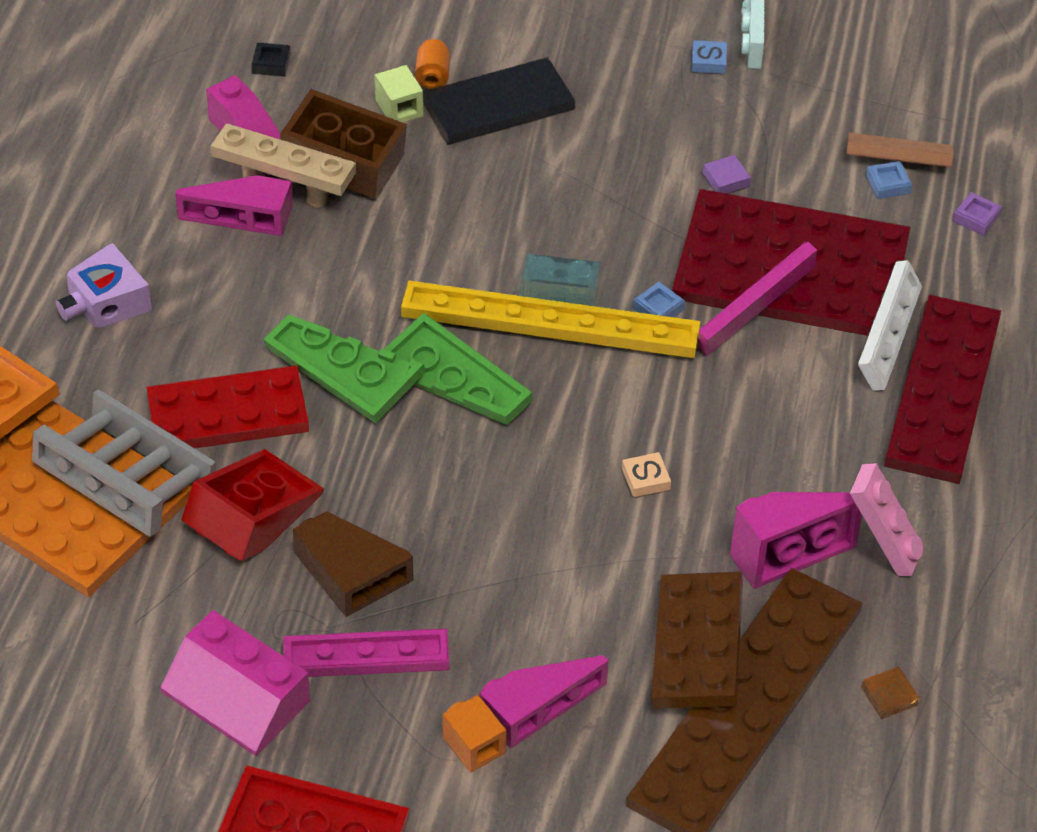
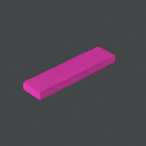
M809 242L802 244L705 324L698 332V348L706 356L711 354L815 267L817 249Z
M447 628L283 636V656L307 671L309 677L449 670Z

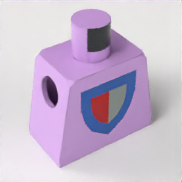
M113 243L69 270L66 275L69 295L56 300L58 312L65 321L83 313L93 327L102 328L152 310L149 284Z

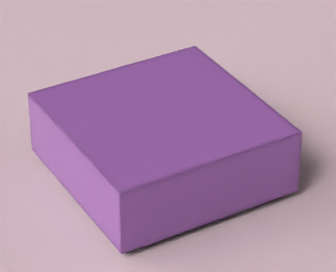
M735 155L703 165V174L715 192L730 193L750 186L751 177Z
M971 192L954 212L953 222L984 236L1001 216L1002 206Z

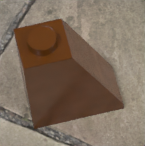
M328 511L314 518H308L299 526L293 528L294 553L345 617L414 581L413 556L409 551Z

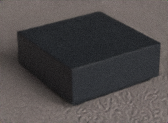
M257 43L251 64L252 74L286 77L291 56L290 45Z

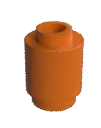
M426 40L417 50L415 79L420 86L427 89L446 85L449 79L450 51L441 40Z

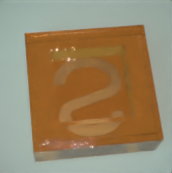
M899 666L863 679L861 688L881 719L918 706L919 696Z

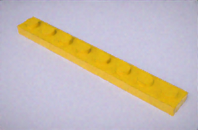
M408 280L401 305V317L417 319L425 313L440 323L695 358L700 329V321L410 280Z

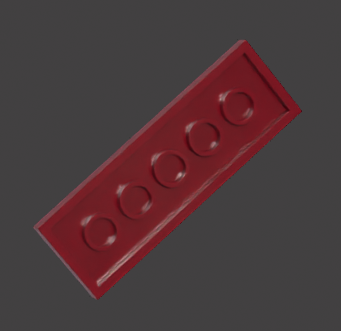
M929 294L884 467L960 484L1001 310Z

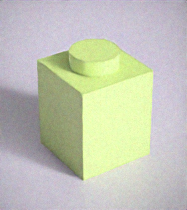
M407 65L375 74V100L386 117L406 122L423 116V90Z

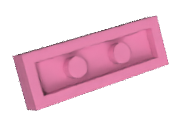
M877 463L862 464L850 495L897 576H912L917 562L923 553L924 546L922 540L916 534L907 518L905 510L899 504L891 490L890 483L885 479Z

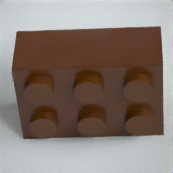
M310 89L281 131L280 140L356 162V174L347 186V189L376 199L404 155L407 124Z

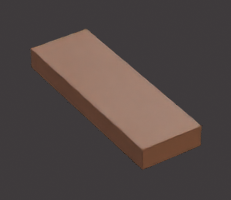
M850 132L848 134V155L943 167L952 166L954 156L953 145Z

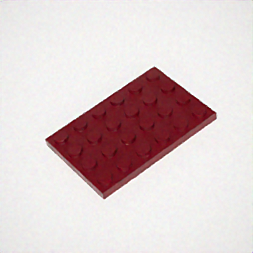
M699 189L672 291L685 300V302L725 309L802 244L809 242L817 249L815 267L762 310L758 316L869 336L896 262L904 261L911 227Z

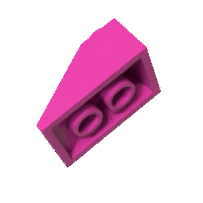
M770 492L758 498L752 497L736 506L730 556L753 589L785 577L791 567L800 571L856 548L862 514L850 492Z

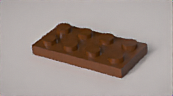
M741 571L661 575L651 693L653 709L737 706L743 595Z

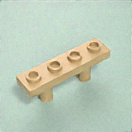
M228 123L225 124L210 146L212 157L241 165L243 178L256 175L264 177V173H268L306 185L307 204L314 208L325 206L326 201H328V192L342 196L356 174V162Z

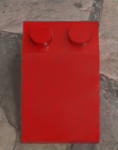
M263 449L195 480L181 520L195 529L196 533L220 546L229 556L237 558L242 562L265 550L322 496L325 488L266 449Z

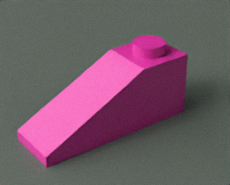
M236 75L206 89L209 120L220 131L228 123L280 139L279 130L255 93ZM264 173L267 177L273 176L271 174Z
M257 175L180 188L175 193L179 220L277 236L283 235L293 208L291 181Z
M604 655L513 670L500 679L495 678L488 682L482 691L479 692V696L506 729V745L511 749L607 684L609 660Z

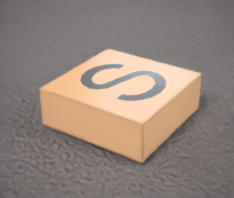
M659 452L622 460V471L633 498L671 489V479Z

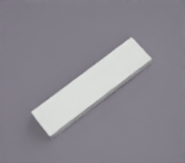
M908 260L898 261L894 266L858 363L873 391L885 390L922 288Z

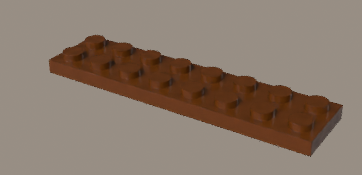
M791 567L740 639L737 706L691 708L628 795L626 807L671 832H711L861 613L862 602Z

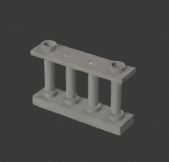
M99 389L93 392L92 417L64 436L46 425L33 431L32 462L149 537L161 529L163 503L189 484L193 485L195 480L215 472L216 462L207 455L202 454ZM101 429L116 437V439L93 454L78 446V444ZM130 447L146 456L124 472H119L107 464ZM160 465L175 474V476L153 491H149L136 483Z

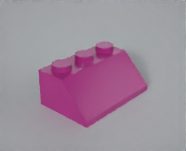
M214 610L185 636L161 686L163 694L254 756H257L310 702L309 675L307 671Z

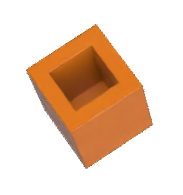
M479 695L467 701H459L453 704L447 712L443 713V738L470 773L506 754V729Z

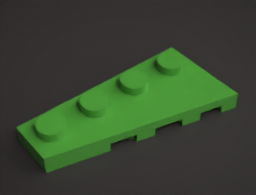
M425 313L384 348L396 353L397 358L408 362L415 360L424 364L426 372L414 386L508 425L533 401V395L530 390Z
M289 314L263 339L267 349L290 365H297L300 372L375 424L426 372L425 366L421 362L402 360L396 357V353L382 348L380 351L364 346L361 340L350 336L347 339L332 334L328 328Z

